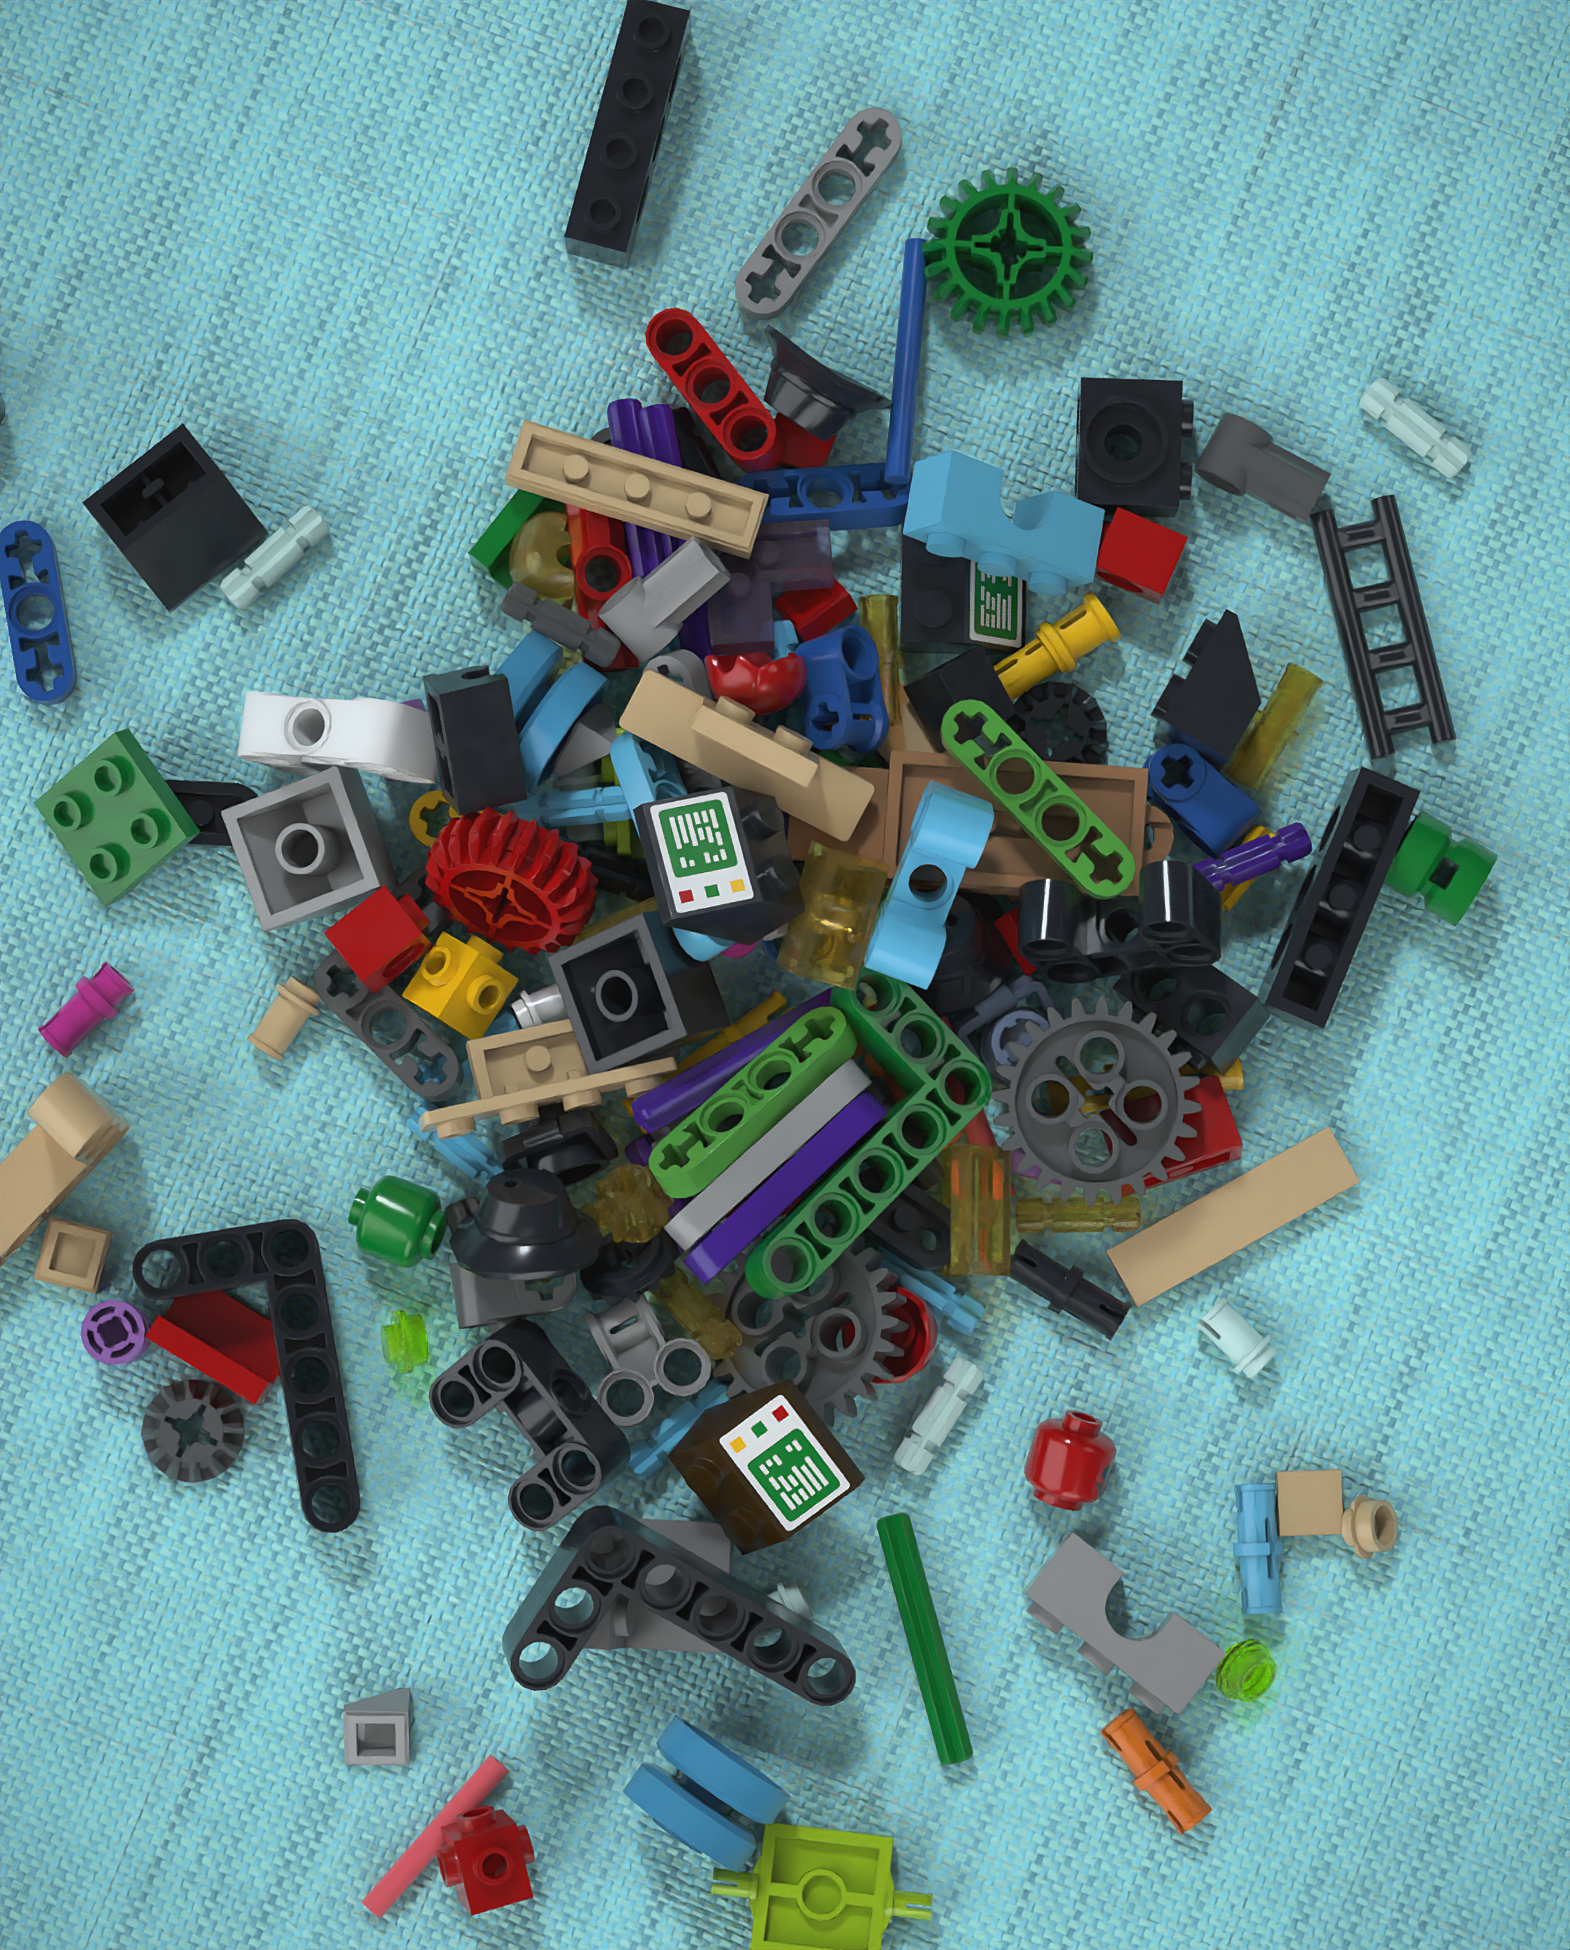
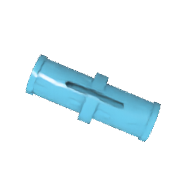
M1275 1483L1234 1485L1238 1517V1543H1233V1556H1239L1242 1614L1283 1612L1279 1582V1554H1284V1542L1278 1541Z

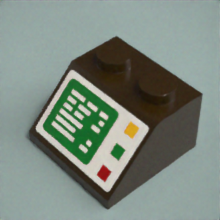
M790 1378L705 1409L667 1456L683 1476L688 1487L696 1493L722 1527L725 1535L735 1544L742 1555L786 1541L858 1488L865 1480L864 1475Z

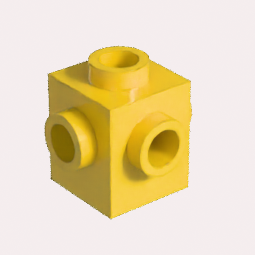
M443 931L432 949L424 957L421 966L401 996L468 1039L474 1040L483 1037L498 1012L503 1008L505 1001L519 979L498 965L504 954L473 934L465 944Z

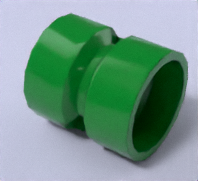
M1421 809L1404 833L1383 884L1407 898L1419 893L1424 896L1425 909L1456 926L1486 881L1498 855L1468 837L1456 842L1452 839V828ZM1443 856L1456 864L1444 885L1430 878Z

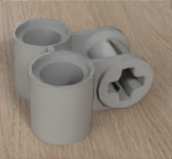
M644 1293L641 1294L636 1304L626 1299L598 1315L592 1311L582 1315L609 1367L613 1366L615 1370L602 1379L597 1389L596 1397L598 1404L615 1425L631 1427L641 1424L646 1420L655 1406L656 1395L653 1388L659 1384L665 1391L675 1396L687 1397L696 1394L708 1383L711 1377L712 1363L707 1351L701 1344L692 1339L678 1338L666 1343L664 1339L666 1335ZM635 1317L638 1318L636 1323L615 1334H611L612 1329ZM679 1349L693 1351L700 1358L702 1364L699 1378L688 1386L674 1385L668 1380L664 1371L665 1361L668 1356ZM623 1379L636 1381L643 1388L645 1395L641 1410L629 1417L615 1414L608 1403V1392L612 1385Z

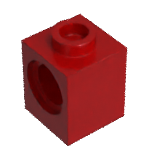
M1118 507L1111 523L1103 520L1094 577L1159 605L1188 537Z
M385 885L324 932L355 974L373 994L377 993L433 947L422 932L423 929L431 924L426 915L408 893L397 901Z

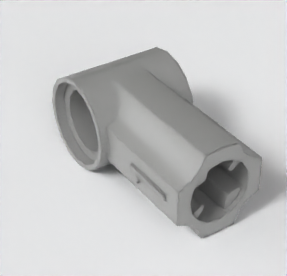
M693 535L644 579L640 576L635 577L621 587L602 606L598 616L641 662H645L671 642L683 626L682 621L730 581L731 574L713 550L705 542H702Z

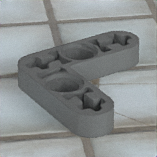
M427 864L416 869L398 886L399 888L392 892L397 901L408 893L419 908L426 902L428 897L423 888L426 885L425 881L428 875V871L425 869ZM435 902L428 904L422 910L431 922L422 932L432 944L455 920L448 919L446 917L447 908L441 907ZM335 949L316 971L314 982L320 999L414 1094L430 1102L445 1101L455 1095L461 1087L464 1077L459 1057L389 987L396 978L373 994L356 976L354 982L359 990L355 995L349 997L346 993L341 992L336 997H332V994L337 989L336 983L332 980L334 975L340 970L348 976L354 973L341 954ZM386 1011L400 1012L405 1017L407 1025L402 1038L388 1045L377 1042L372 1032L373 1023L376 1018ZM421 1034H425L427 1039L418 1043L417 1047L431 1061L437 1063V1060L442 1056L447 1058L442 1067L447 1078L440 1085H437L432 1080L420 1085L418 1081L422 1078L423 1071L408 1055L405 1056L401 1065L395 1062L397 1058L404 1056L413 1049Z

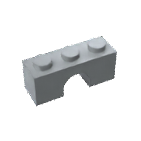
M1069 1531L1022 1591L1033 1600V1603L1026 1612L1055 1635L1065 1625L1084 1640V1643L1077 1652L1106 1675L1110 1673L1114 1666H1117L1131 1677L1135 1683L1128 1692L1158 1716L1166 1706L1179 1715L1227 1653L1172 1611L1168 1613L1157 1629L1147 1636L1141 1638L1120 1636L1109 1624L1105 1606L1110 1590L1124 1572L1075 1533Z

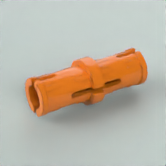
M1132 1707L1120 1713L1101 1729L1099 1733L1116 1750L1126 1763V1766L1134 1774L1135 1778L1132 1780L1134 1785L1140 1792L1146 1789L1153 1800L1166 1813L1180 1835L1191 1829L1211 1812L1212 1807L1194 1789L1184 1773L1176 1765L1180 1759L1172 1750L1165 1751L1148 1731Z

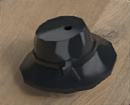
M768 324L764 329L774 358L770 364L771 373L764 401L796 427L827 442L850 420H854L857 413L870 409H890L892 401L878 391L821 364Z
M916 889V890H918V891H920V892H926V893H928V892H933V891H935V890H937V889H930V890ZM956 892L946 920H952L955 925L949 926L945 923L946 942L930 985L925 990L907 983L936 1015L950 1016L974 1007L985 1001L1010 975L1012 952L993 923L1005 913L1001 904L989 894ZM877 911L869 920L867 937Z
M523 1168L506 1170L491 1177L482 1194L478 1210L460 1221L450 1237L449 1243L459 1267L485 1279L530 1280L564 1277L593 1266L603 1248L604 1238L596 1219L572 1205L561 1178L547 1171Z

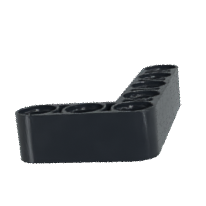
M282 1219L160 1239L145 1244L134 1258L132 1275L136 1287L144 1296L153 1300L166 1301L265 1284L301 1511L307 1523L312 1528L323 1533H337L347 1529L356 1520L360 1511V1494L320 1248L315 1232L306 1223L297 1219ZM294 1232L305 1240L308 1247L307 1257L300 1265L284 1267L273 1259L271 1243L281 1233ZM222 1242L236 1245L244 1256L242 1270L229 1278H221L214 1275L206 1262L209 1250L214 1245ZM156 1253H167L173 1256L181 1268L178 1280L167 1288H155L149 1285L142 1274L145 1261ZM304 1295L316 1304L318 1319L310 1329L295 1331L283 1322L281 1307L289 1297ZM305 1358H313L320 1361L328 1372V1382L325 1389L315 1395H306L299 1392L291 1380V1371L294 1365ZM325 1422L336 1430L338 1446L330 1457L316 1459L309 1456L304 1450L302 1434L309 1424ZM326 1485H334L341 1488L349 1500V1509L346 1515L335 1523H326L319 1520L312 1509V1499L315 1492Z
M607 1505L589 1508L576 1519L512 1617L502 1636V1649L514 1679L524 1688L533 1691L547 1690L556 1686L564 1678L617 1595L621 1593L811 1703L820 1706H833L848 1697L856 1683L855 1668L841 1642L831 1632L622 1511ZM605 1533L621 1535L620 1542L614 1550L602 1554L590 1551L593 1542L599 1536ZM666 1564L675 1567V1571L668 1581L659 1585H651L645 1582L648 1573L653 1568ZM578 1587L586 1590L583 1599L573 1607L562 1608L555 1605L557 1597L569 1588ZM714 1596L729 1598L727 1606L720 1613L712 1616L700 1614L702 1605L708 1599ZM769 1627L782 1629V1633L775 1643L762 1647L754 1645L756 1636L762 1630ZM544 1642L551 1645L548 1653L542 1659L532 1662L520 1659L522 1651L532 1643ZM822 1658L835 1659L833 1668L827 1674L821 1677L807 1675L810 1667L816 1661Z

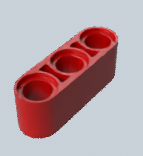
M680 308L665 309L657 313L647 326L645 338L651 355L665 375L739 469L745 473L775 470L783 461L786 452V441L769 411L691 313ZM685 332L693 334L691 346L686 352L673 356L665 354V346L672 336ZM717 380L730 382L729 392L723 400L712 404L702 402V394L708 384ZM753 428H762L768 431L766 442L760 449L754 452L739 450V442L745 432Z

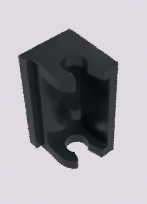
M473 666L438 675L433 673L422 676L442 795L461 816L485 810L486 807L494 808L526 800V786L508 678L503 673L490 675L489 666Z

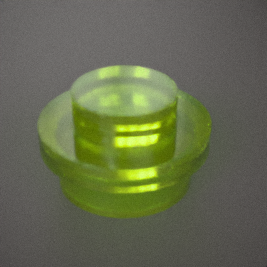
M404 1310L392 1311L390 1324L381 1326L383 1355L387 1364L396 1363L401 1375L410 1374L413 1372L414 1366L427 1365L429 1352L425 1324L421 1314L407 1315Z
M1248 1639L1226 1649L1225 1652L1227 1654L1217 1665V1689L1224 1696L1233 1700L1240 1699L1243 1702H1252L1259 1699L1270 1688L1277 1672V1666L1275 1661L1271 1659L1270 1650L1257 1639Z

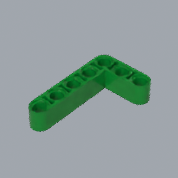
M864 965L836 982L831 991L830 1005L839 1009L844 1014L856 1035L857 1042L906 1094L753 1248L746 1259V1279L752 1290L764 1298H784L810 1286L985 1107L991 1097L993 1085L991 1075L986 1067L906 982L866 968ZM859 982L868 984L876 993L878 1002L875 1011L867 1010L858 1001L856 989ZM903 1028L911 1030L919 1038L921 1043L919 1058L910 1056L903 1049L900 1040ZM948 1075L956 1077L964 1087L965 1098L962 1105L953 1102L946 1094L945 1080ZM905 1118L917 1123L921 1129L923 1139L919 1149L910 1146L903 1138L902 1124ZM862 1162L873 1166L879 1175L880 1184L876 1193L866 1190L859 1180L858 1172ZM819 1206L831 1211L836 1219V1232L832 1238L820 1233L816 1227L814 1218ZM775 1251L784 1253L792 1262L793 1274L789 1283L782 1282L772 1272L770 1263Z

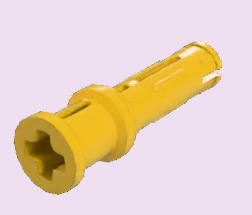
M1089 591L1083 595V604L1053 624L1044 621L1038 625L1039 629L1034 632L1035 639L993 667L1011 701L1021 696L1024 691L1027 692L1031 687L1058 670L1061 674L1066 671L1071 673L1077 669V660L1107 640L1115 643L1122 636L1099 599L1092 591Z

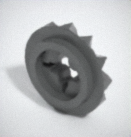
M189 1379L163 1388L146 1407L140 1435L148 1459L161 1472L175 1480L195 1483L219 1476L234 1463L242 1449L245 1426L238 1404L227 1391L208 1381ZM205 1405L207 1407L202 1415L205 1417L202 1428L210 1433V1437L218 1440V1443L214 1445L209 1442L205 1444L194 1442L189 1449H185L181 1457L178 1454L182 1448L180 1443L183 1434L175 1429V1425L167 1421L169 1417L175 1420H179V1418L191 1420L195 1413H199L202 1406Z

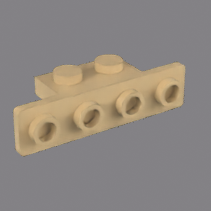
M647 669L643 673L620 718L619 725L621 728L736 787L774 796L780 810L841 841L850 839L874 793L873 783L811 752L810 749L813 742L799 733L780 725L774 733L753 722L752 720L756 713L728 697L720 696L716 703L652 669Z
M570 1019L467 1041L466 1049L478 1100L424 1112L418 1119L421 1133L437 1130L439 1140L456 1138L476 1132L475 1121L500 1116L502 1126L518 1124L540 1117L538 1107L563 1102L565 1112L579 1108H589L602 1103L600 1093L625 1088L628 1098L638 1097L664 1083L663 1079L671 1077L677 1071L675 1057H669L590 1075Z

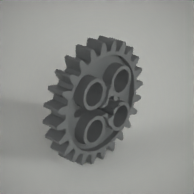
M1099 995L1094 1013H1085L1082 1003L1078 997L1072 998L1071 1017L1065 1019L1051 1005L1047 1007L1049 1027L1043 1030L1029 1020L1024 1023L1032 1039L1028 1046L1010 1040L1008 1042V1048L1019 1059L1016 1066L997 1064L996 1071L1011 1082L1010 1088H1000L991 1093V1098L1009 1104V1111L994 1117L993 1123L996 1126L1002 1127L1012 1126L1014 1133L1001 1144L1003 1151L1022 1147L1025 1154L1018 1162L1016 1170L1021 1173L1037 1165L1041 1169L1036 1188L1039 1190L1048 1186L1054 1178L1061 1181V1201L1066 1202L1072 1195L1075 1187L1084 1188L1087 1206H1093L1097 1198L1098 1189L1107 1188L1110 1198L1117 1205L1121 1202V1185L1130 1183L1133 1189L1142 1197L1146 1195L1142 1176L1150 1172L1156 1178L1165 1182L1168 1176L1160 1161L1165 1156L1178 1161H1184L1186 1158L1181 1149L1174 1143L1177 1136L1188 1138L1196 1137L1197 1131L1182 1120L1183 1114L1202 1110L1201 1103L1184 1098V1091L1198 1085L1200 1079L1198 1076L1180 1075L1178 1070L1192 1056L1189 1051L1169 1053L1167 1048L1177 1035L1173 1029L1167 1030L1157 1037L1151 1033L1157 1016L1152 1011L1145 1015L1139 1023L1132 1021L1133 1010L1131 1001L1126 1000L1117 1015L1109 1014L1106 997ZM1092 1038H1107L1117 1048L1118 1056L1116 1063L1106 1072H1091L1081 1063V1049ZM1065 1056L1093 1089L1098 1091L1107 1086L1113 1091L1107 1099L1108 1104L1114 1113L1136 1135L1137 1141L1134 1145H1127L1099 1112L1092 1111L1086 1116L1080 1111V1108L1085 1103L1083 1094L1057 1067L1055 1063L1057 1057ZM1043 1081H1058L1069 1092L1067 1107L1057 1115L1047 1116L1041 1114L1032 1104L1033 1090ZM1136 1086L1152 1087L1160 1096L1161 1104L1159 1111L1149 1120H1133L1124 1111L1123 1102L1126 1094ZM1088 1129L1103 1130L1112 1140L1110 1155L1100 1163H1086L1075 1152L1076 1139L1082 1132Z
M827 1222L820 1233L832 1238L837 1226ZM759 1235V1236L753 1241L754 1247H755L765 1236ZM858 1236L826 1269L827 1282L818 1294L811 1296L808 1286L804 1290L784 1298L771 1299L773 1315L770 1321L761 1328L756 1326V1312L760 1305L770 1299L761 1297L748 1284L745 1265L749 1255L741 1252L735 1258L740 1267L736 1274L721 1271L717 1275L727 1286L725 1294L707 1295L706 1300L720 1308L719 1317L702 1321V1327L718 1333L719 1339L711 1342L704 1349L709 1355L724 1359L714 1369L712 1375L723 1382L733 1381L726 1392V1396L732 1400L783 1381V1368L787 1360L799 1354L801 1369L793 1382L827 1428L834 1427V1408H837L842 1414L851 1418L857 1416V1407L854 1401L857 1395L875 1402L878 1396L870 1382L875 1376L892 1381L894 1375L883 1364L885 1357L903 1356L905 1352L902 1348L890 1342L891 1334L903 1332L909 1328L908 1323L892 1317L891 1311L900 1308L907 1301L906 1297L896 1292H886V1289L897 1280L898 1275L888 1268L877 1269L884 1257L882 1252L872 1247L863 1250L865 1239ZM775 1251L770 1263L772 1272L782 1282L789 1283L793 1274L792 1262L784 1253ZM848 1294H851L852 1301L843 1308L839 1307L846 1300ZM806 1314L812 1316L806 1322H804L803 1317ZM853 1321L855 1338L848 1348L839 1351L836 1344L837 1335L845 1324ZM804 1328L806 1329L807 1333L804 1336L798 1335ZM766 1343H771L760 1357L758 1355L759 1348Z

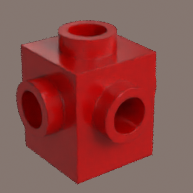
M481 1806L461 1812L456 1816V1823L441 1827L445 1847L436 1850V1857L443 1882L447 1888L455 1886L458 1901L471 1916L533 1898L526 1864L535 1862V1856L528 1830L524 1824L517 1826L503 1809L495 1811L492 1806Z

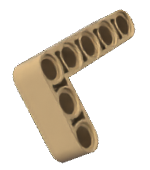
M65 1072L59 1076L32 1104L27 1115L37 1125L0 1163V1267L116 1146L131 1127V1124L85 1080L70 1072Z

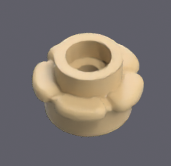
M1365 1494L1355 1497L1351 1503V1508H1347L1344 1511L1341 1519V1532L1347 1545L1354 1546L1355 1553L1365 1559L1371 1558L1373 1552L1389 1551L1395 1544L1398 1532L1397 1517L1392 1505L1386 1500L1369 1499Z

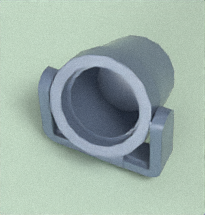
M1024 975L1008 986L1002 984L985 1001L975 1005L971 1010L958 1017L951 1026V1031L986 1067L991 1075V1080L993 1078L998 1084L1010 1088L1011 1081L996 1071L997 1064L1016 1066L1019 1060L1008 1048V1042L1011 1040L1026 1046L1029 1045L1032 1039L1024 1024L1028 1020L1037 1024L1043 1030L1050 1026L1048 1016L1045 1013L1031 1007H1016L1018 1005L1017 1002L1035 992L1046 1012L1047 1007L1052 1005L1061 1015L1045 986L1033 975ZM984 1024L986 1028L980 1040L979 1057L967 1035ZM1062 1056L1057 1057L1055 1061L1057 1067Z

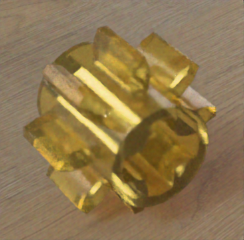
M637 1164L621 1165L612 1170L607 1175L605 1181H597L596 1188L600 1200L592 1204L598 1227H611L615 1242H620L622 1239L632 1243L649 1241V1239L658 1234L662 1226H666L671 1221L667 1207L675 1203L674 1198L665 1194L649 1169V1165L646 1167Z

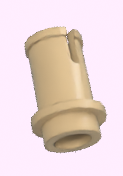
M293 976L289 977L285 985L281 983L276 985L275 989L279 994L253 1033H250L247 1037V1040L279 1061L282 1060L283 1054L311 1014L318 1016L320 1010L316 1007L321 1000L317 992Z

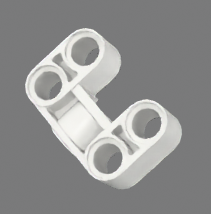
M259 691L246 692L237 757L277 770L311 776L337 765L354 767L399 781L423 784L436 783L438 765L428 712L398 702L373 698L340 700L292 697Z

